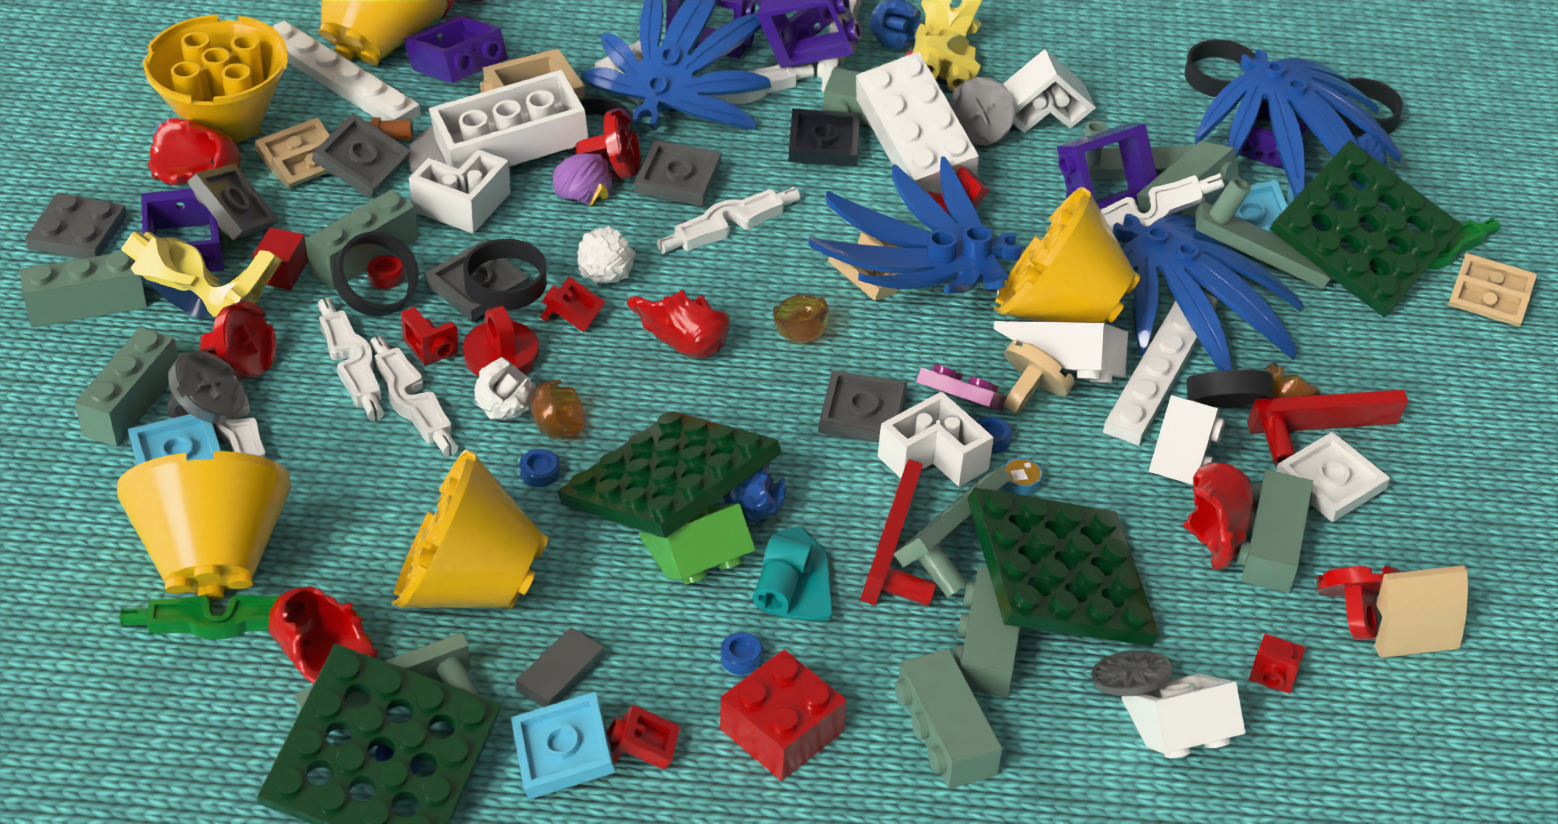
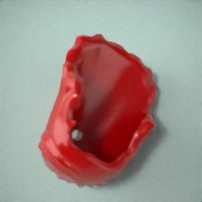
M169 118L165 123H161L158 126V130L154 133L153 143L150 147V160L147 165L151 169L153 179H160L163 183H170L171 185L188 184L187 182L199 172L235 164L240 169L241 151L236 145L235 140L221 131L194 120Z
M681 289L671 297L664 296V299L658 302L650 301L640 296H631L627 301L629 309L640 316L644 329L652 332L661 342L691 359H706L718 352L726 342L731 324L730 317L723 310H713L704 295L692 300Z
M1224 462L1207 463L1200 466L1193 476V504H1195V510L1190 513L1187 521L1183 524V528L1196 536L1202 544L1207 545V548L1211 551L1210 562L1212 568L1221 570L1225 567H1230V561L1233 556L1238 555L1240 545L1246 540V532L1250 529L1254 507L1253 489L1249 477L1233 465Z
M300 586L288 590L278 597L270 609L268 628L271 636L294 663L296 669L312 685H314L335 643L374 658L379 656L378 650L372 646L370 637L363 632L364 627L361 621L364 618L357 615L356 610L353 609V603L341 604L334 597L324 594L321 589L312 586Z

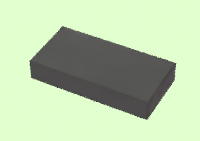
M570 627L515 680L516 690L542 707L556 704L604 658V647Z

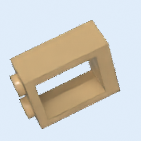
M559 49L483 67L484 82H480L481 93L562 70L578 99L585 98L584 84Z

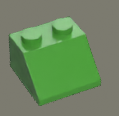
M740 503L712 504L667 538L644 531L639 532L642 542L668 579H683L684 584L696 582L707 577L706 570L719 565L720 569H727L744 562L742 555L755 551Z

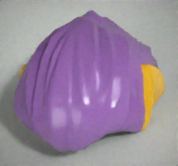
M582 153L573 155L558 164L552 174V185L558 197L564 200L575 199L587 206H591L598 197L601 201L606 199L613 188L609 163H607L606 158H602L601 154Z

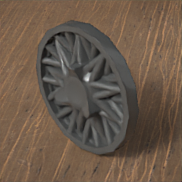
M1127 651L1116 653L1100 660L1094 665L1091 678L1095 688L1103 693L1116 696H1134L1149 693L1163 687L1170 681L1173 670L1169 659L1159 653Z

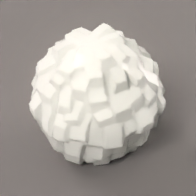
M607 226L594 229L584 234L583 240L579 243L577 260L581 276L583 278H590L595 284L618 283L620 280L628 278L629 272L633 267L632 264L636 252L628 246L629 242L624 237L622 238L621 233L617 230L615 231L612 227Z
M501 357L479 371V378L474 389L477 405L486 412L491 420H506L516 416L520 417L523 412L529 410L530 405L535 400L536 394L534 390L537 386L511 362Z

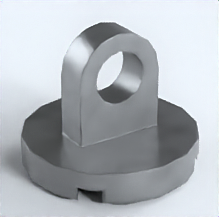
M976 77L965 81L954 90L948 102L972 145L985 146L999 141L1009 132L1015 120L1016 106L1012 94L1004 84L993 78Z
M202 350L193 351L191 354L184 353L172 364L168 372L169 387L172 391L167 407L168 414L171 418L192 414L197 419L209 423H225L241 410L245 402L243 384L241 380L238 383L232 376L235 371L217 355Z

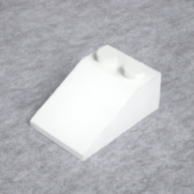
M994 321L995 330L1012 340L1018 339L1021 345L1024 342L1027 344L1031 343L1059 361L1063 369L1077 372V379L1089 380L1092 383H1112L1113 377H1126L1127 331L1105 323Z

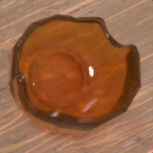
M797 294L785 299L779 306L773 308L776 330L791 343L805 344L817 340L826 331L830 320L827 302L823 297L818 299L812 295Z
M1276 362L1270 363L1264 369V371L1273 374L1274 398L1322 395V392L1317 387L1309 385L1299 375L1285 376L1283 373L1284 367H1279Z
M561 380L548 381L539 385L532 398L531 416L540 432L553 440H564L579 436L584 431L585 425L582 404L573 387L557 386L562 383Z

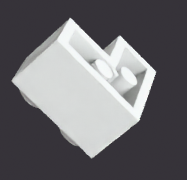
M1045 49L1004 83L1012 94L1016 106L1013 124L1023 133L1027 132L1050 112L1071 129L1096 108L1085 84Z
M479 149L459 169L428 158L409 177L411 203L415 205L416 213L474 234L510 194L509 160Z
M941 391L881 423L878 457L900 478L908 459L922 463V469L934 464L960 487L989 470L994 437Z
M1171 395L1148 472L1193 485V476L1197 469L1207 463H1212L1213 457L1207 456L1206 453L1207 449H1210L1212 441L1217 443L1220 441L1225 425V420L1219 418L1221 411L1218 408Z

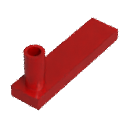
M1404 389L1255 399L1247 425L1250 434L1265 433L1273 463L1277 466L1278 463L1295 454L1289 434L1290 431L1398 424L1408 404V399Z
M911 459L907 460L860 601L875 606L882 590L927 607L930 604L936 587L935 582L890 567L923 466L922 463Z

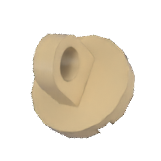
M1018 339L1013 340L1004 351L1006 359L1022 374L1003 407L1015 415L1022 411L1039 386L1053 394L1065 397L1075 385L1071 373H1068L1066 377L1060 373L1063 367L1059 361L1031 343L1027 344L1024 342L1020 347L1021 342Z

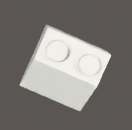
M1197 673L1170 680L1163 687L1149 693L1121 696L1147 748L1164 753L1166 758L1188 755L1191 753L1190 747L1202 744L1206 748L1225 746L1231 743L1230 737L1246 734L1235 681Z

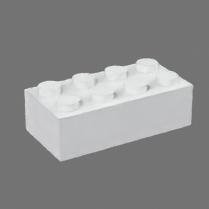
M919 52L856 75V100L892 165L896 164L927 193L929 191L939 194L942 192L940 183V159L942 156L946 157L955 174L962 166L969 169L977 177L979 155Z
M562 70L429 108L435 141L447 165L458 169L477 149L509 160V166L565 149H571L580 140L588 138L585 110Z

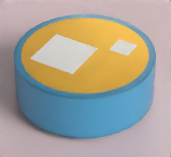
M1014 458L1004 465V469L1011 477L1003 485L1008 492L1029 496L1039 490L1043 472L1036 462L1027 458Z

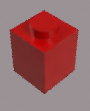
M270 227L253 253V260L259 251H271L282 259V262L266 285L292 290L308 263L305 234Z

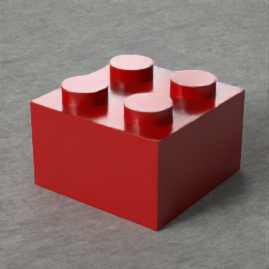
M783 649L721 696L720 729L780 781H783L844 732L847 699Z

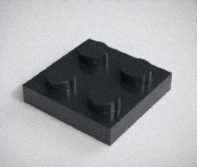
M792 108L788 162L857 166L860 113Z

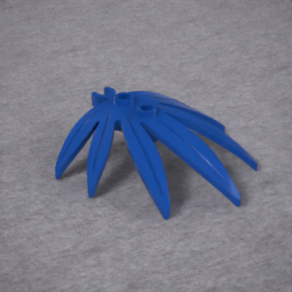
M645 0L641 12L639 30L643 60L638 62L630 47L621 38L611 33H603L600 38L607 56L625 74L611 68L599 67L589 69L580 76L582 82L602 91L645 100L642 105L634 110L633 120L635 125L639 126L644 117H652L649 124L651 130L654 131L659 128L661 123L659 112H665L671 108L712 122L757 130L756 121L746 112L727 101L708 95L740 94L772 87L769 78L747 71L724 70L693 77L733 51L762 28L756 15L757 13L742 16L714 31L689 55L704 31L718 0H685L671 21L660 47L663 24V0Z
M1260 49L1256 50L1254 59L1249 58L1246 54L1241 56L1240 68L1246 73L1230 82L1213 100L1202 118L1194 142L1196 145L1202 141L1241 101L1231 126L1228 146L1234 148L1237 159L1253 129L1260 110L1261 101L1268 102L1275 143L1295 198L1304 189L1305 178L1304 147L1297 121L1299 119L1306 123L1333 157L1349 140L1358 146L1351 131L1333 108L1370 134L1372 138L1381 142L1385 146L1384 149L1398 163H1400L1402 157L1400 151L1384 129L1364 109L1345 96L1347 95L1361 102L1378 115L1379 107L1365 94L1351 86V82L1324 64L1308 59L1286 58L1278 61H1269L1267 54ZM1355 181L1361 190L1364 189L1359 182Z
M942 156L940 159V183L943 199L950 216L896 164L892 166V179L904 203L933 232L901 222L827 191L826 203L844 220L872 237L901 247L851 244L809 237L808 245L813 249L844 263L874 271L901 274L869 276L858 273L859 281L876 286L894 289H920L939 285L957 277L951 283L944 286V294L968 292L977 286L980 279H983V286L986 289L1006 288L1008 276L997 259L1018 260L1022 252L1021 244H1016L1015 233H1003L998 238H992V231L982 226L972 202L945 156Z
M1127 213L1124 217L1123 225L1117 222L1114 224L1112 232L1118 241L1129 242L1122 250L1134 271H1137V274L1141 276L1139 282L1134 287L1133 297L1134 328L1139 355L1145 354L1153 330L1158 304L1157 271H1161L1185 318L1219 371L1231 370L1227 342L1210 301L1196 281L1257 329L1292 360L1295 359L1296 347L1276 314L1263 298L1232 270L1268 288L1301 312L1303 303L1269 271L1247 257L1225 247L1235 248L1197 231L1196 218L1190 215L1171 214L1161 217L1147 228L1141 224L1136 216Z

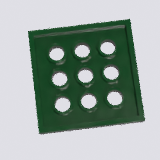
M1349 140L1274 220L1269 229L1385 318L1457 235L1463 225ZM1349 180L1359 182L1364 189L1354 188ZM1331 201L1340 202L1345 207V210L1336 209ZM1378 202L1387 203L1392 211L1383 210ZM1312 221L1322 223L1327 231L1316 229ZM1359 222L1369 224L1374 232L1365 231ZM1407 223L1416 225L1421 233L1412 232L1408 228ZM1341 243L1351 245L1355 253L1346 252L1342 248ZM1388 244L1398 246L1403 254L1394 253ZM1369 265L1381 268L1384 276L1375 274Z
M672 411L661 415L657 422L646 430L632 435L629 441L617 450L603 455L600 461L588 470L574 475L570 482L557 490L562 505L667 538L782 454L778 439Z
M973 488L967 499L1004 625L1152 646L1160 634L1116 511Z
M335 643L257 795V802L261 806L310 824H450L500 714L501 704ZM358 691L366 693L371 698L367 705L360 708L351 707L345 701L349 694ZM395 707H405L413 715L404 723H395L387 717V714ZM446 722L454 728V732L447 738L439 739L432 736L429 729L435 723ZM337 729L346 730L352 735V739L343 746L330 744L326 737L330 732ZM377 745H387L394 751V755L384 762L373 760L368 753ZM420 760H428L436 766L437 770L429 777H418L411 771V767ZM316 768H326L333 774L332 779L324 785L310 783L307 780V776ZM365 783L371 785L376 790V793L367 801H357L349 794L350 790L357 784ZM410 799L418 805L419 809L410 817H401L394 813L392 807L399 800Z

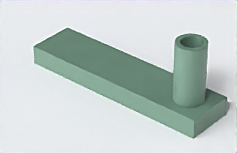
M1096 120L1087 122L1084 137L1106 131V125ZM1194 146L1151 147L1157 177ZM1100 147L1085 152L1091 181L1126 180L1119 148Z
M1233 177L1214 206L1202 201L1195 211L1197 231L1321 289L1331 279L1327 273L1279 236L1234 215L1251 191V186L1242 178Z
M1001 465L975 482L893 554L902 567L918 558L946 597L960 590L967 582L938 543L971 514L967 498L974 487L997 491L1011 479L1010 475Z
M462 633L385 660V662L480 696L468 674L470 671L469 645ZM312 687L295 693L298 715ZM359 691L349 694L345 699L346 703L354 708L363 707L371 700L366 693Z

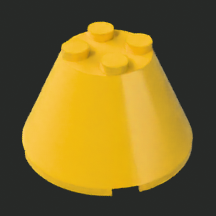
M322 0L321 26L318 33L336 46L334 52L347 60H352L354 56L370 65L377 66L381 59L405 43L404 38L423 31L439 20L447 9V0Z
M218 14L191 18L165 29L147 46L148 54L143 59V67L148 82L182 120H194L221 131L225 135L230 136L236 143L258 135L262 130L261 123L288 62L286 43L279 32L268 24L254 18L239 15V21L219 20Z
M1080 187L1050 216L1049 220L1052 223L1042 240L1035 236L1008 275L1007 287L1001 288L995 302L1001 305L1000 307H994V310L999 314L1037 322L1105 323L1108 321L1112 323L1122 311L1124 304L1120 302L1121 298L1125 293L1129 294L1134 289L1141 276L1131 266L1091 192L1084 187Z
M466 449L458 457L439 489L441 495L437 503L438 510L435 514L427 512L408 552L393 592L400 596L397 600H392V604L399 608L506 607L512 609L520 593L525 595L533 581L535 571L530 570L529 567L533 558L539 559L543 553L548 536L540 532L478 456Z
M213 451L214 459L187 461V454L181 453L156 458L131 468L118 480L117 497L165 582V591L167 593H198V596H206L211 601L222 599L224 591L246 589L253 586V576L291 490L290 474L284 466L257 455Z

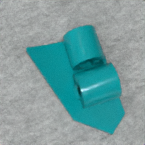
M801 526L772 533L763 559V570L752 596L753 602L760 610L785 618L815 621L829 620L832 616L827 551L815 542Z

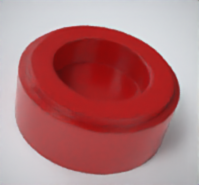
M380 255L373 258L367 265L368 280L370 284L377 288H394L405 279L404 265L396 256Z

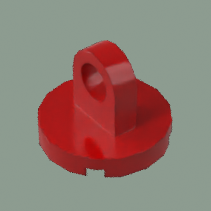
M621 108L607 111L604 117V135L577 142L575 145L576 155L582 153L601 154L602 158L611 161L615 172L621 179L636 177L638 175L637 170L641 166V151L637 134H635V131H629L627 124L632 123V120L628 113Z
M238 301L220 310L215 318L213 332L200 336V350L217 355L227 362L235 371L232 375L237 378H255L265 374L263 373L265 369H269L274 363L277 349L276 334L273 326L267 325L266 320L263 318L267 315L262 308L253 302Z
M501 305L485 311V322L474 327L465 336L462 346L465 365L476 376H479V371L483 367L501 357L511 362L523 374H527L533 369L534 362L539 357V343L536 334L528 326L511 321L506 309Z
M1366 566L1332 569L1316 578L1317 592L1327 597L1345 598L1348 626L1355 640L1373 639L1378 634L1376 596L1379 595L1384 574L1399 573L1401 571L1390 566L1382 567V574L1372 573L1371 567Z

